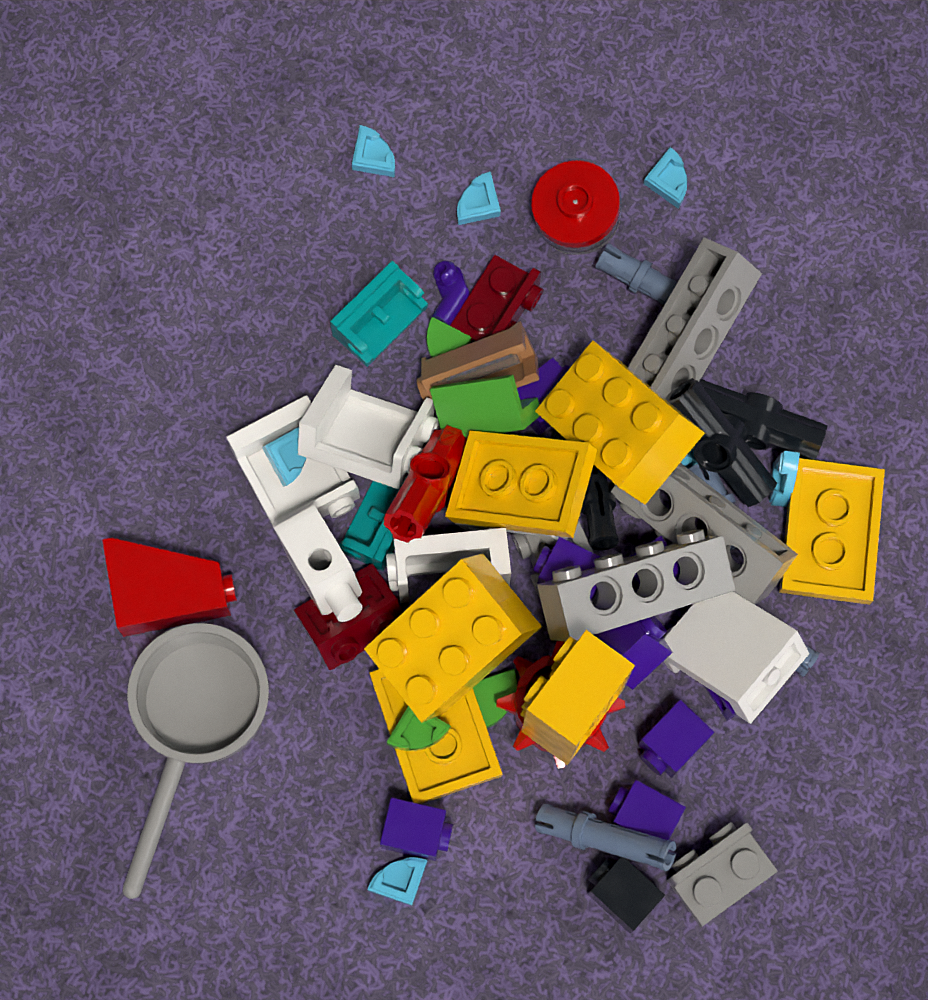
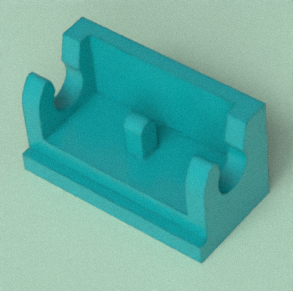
M391 261L330 321L332 336L368 367L428 308V303L421 297L424 291L394 261Z
M376 481L372 482L343 541L339 545L344 554L367 565L373 564L376 569L384 571L387 565L386 554L393 553L395 549V538H393L390 530L384 526V517L400 488L396 489Z

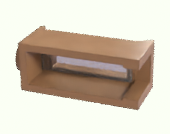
M520 321L505 331L433 358H421V377L417 378V386L423 400L426 397L432 399L430 388L433 386L514 375L516 386L519 388L540 380L538 357Z

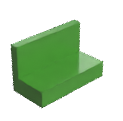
M514 375L445 384L430 388L440 428L444 429L448 425L460 429L464 437H468L469 431L503 433L524 430L540 417L535 412L539 407L538 398L520 400Z

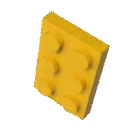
M469 431L445 517L454 523L506 528V530L574 538L598 449L588 442Z
M799 458L796 481L788 503L784 544L798 555L780 579L779 593L868 605L873 602L885 469Z
M378 669L369 672L389 734L391 735L408 705L381 670ZM473 688L444 714L437 716L438 719L451 726L450 731L442 740L429 748L418 751H403L394 748L413 803L423 804L502 777L503 774Z

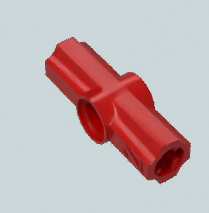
M448 425L444 429L434 430L422 453L415 455L411 459L409 474L384 517V526L390 530L393 538L406 543L413 539H421L435 513L445 507L447 492L457 476L467 442L462 430Z

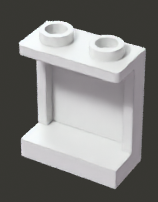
M335 365L299 422L298 455L399 489L409 473L411 459L415 455L422 453L424 443L429 441L434 430H438L439 421L438 418L434 417L435 407L433 400L426 397L417 412L351 389L352 370Z
M307 395L227 436L231 451L273 527L312 505L316 506L322 518L329 514L331 518H337L355 507L354 501L360 498L358 486L354 480H351L347 471L306 458L300 475L292 483L283 487L262 449L263 446L299 427V422L311 405Z
M506 528L422 536L421 539H413L409 543L394 539L395 553L386 554L389 588L391 591H399L400 603L409 602L407 581L409 576L448 572L461 559L479 554L486 556L510 586L511 567Z
M729 592L691 604L689 610L677 624L669 628L663 635V638L673 652L664 660L667 668L674 673H678L680 670L727 700L736 715L750 724L809 655L797 630L735 592Z

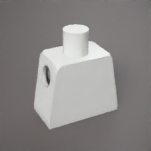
M312 505L273 527L294 571L320 613L328 615L333 612L340 622L349 621L356 617L362 610V604L358 600V597L362 594L361 587L352 566L316 506Z

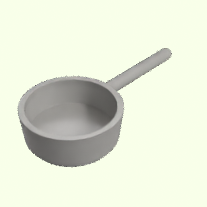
M193 623L168 630L154 639L143 650L131 671L127 700L133 724L141 737L153 749L166 756L167 760L123 885V894L128 899L137 898L142 891L185 763L209 764L232 757L252 741L264 720L268 704L269 685L262 660L244 638L222 626Z

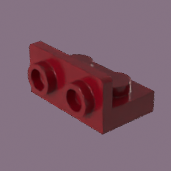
M494 255L450 326L470 336L471 343L511 328L517 323L525 309L532 312L539 302L544 291L540 287L541 271L533 267L530 273H527L499 256Z
M373 564L355 573L362 590V594L358 597L362 604V610L353 619L340 622L333 612L328 615H322L312 599L294 609L298 620L318 649L329 670L352 661L358 654L365 651L364 648L403 613L397 598Z

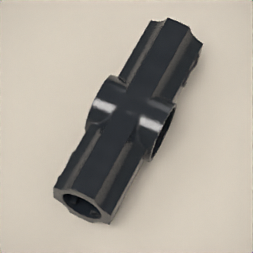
M691 378L681 383L674 391L668 394L666 400L705 433L696 443L693 450L694 457L702 468L710 472L719 473L743 505L746 504L748 508L760 503L767 495L774 491L777 482L745 442L747 439V429L744 423L731 414L722 413L698 380Z
M700 380L699 383L722 413L731 414L744 423L747 429V439L745 442L750 448L756 450L771 448L782 453L783 451L800 453L799 458L816 460L828 425L784 410L783 405L770 396L755 392L743 395L711 382Z

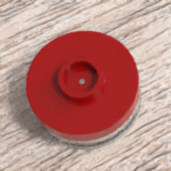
M580 160L560 163L544 173L537 182L532 195V212L540 236L553 249L570 255L588 254L606 245L615 235L621 219L619 192L610 174L596 164Z

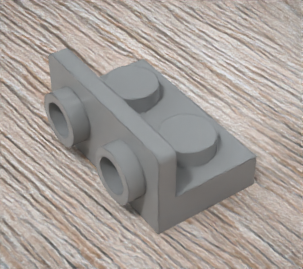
M730 822L709 838L714 847L700 857L693 849L671 866L676 874L668 879L667 882L700 928L778 872L750 834L753 829L748 823L737 829Z

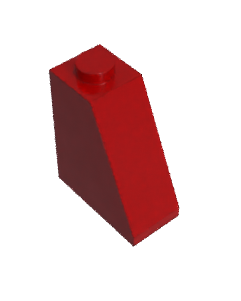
M115 538L102 539L116 626L123 637L231 616L229 602L237 601L232 574L224 575L219 562Z

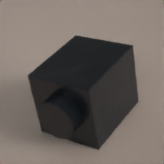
M623 857L615 865L607 858L588 879L595 885L588 895L629 933H632L665 896L663 892Z

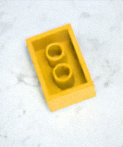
M592 340L535 410L538 415L566 440L588 442L598 449L594 465L615 485L644 505H646L705 434L625 364L594 340Z
M479 554L461 559L372 640L364 650L422 723L444 714L542 626L486 556Z
M585 630L578 641L571 636L566 640L553 659L555 662L551 667L550 679L547 680L543 676L537 679L524 698L525 703L520 714L525 718L521 732L567 766L621 694L635 667L633 663L587 630Z

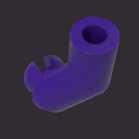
M445 260L438 263L433 270V276L442 301L431 318L434 317L450 326L470 294L460 268L455 266L453 262Z

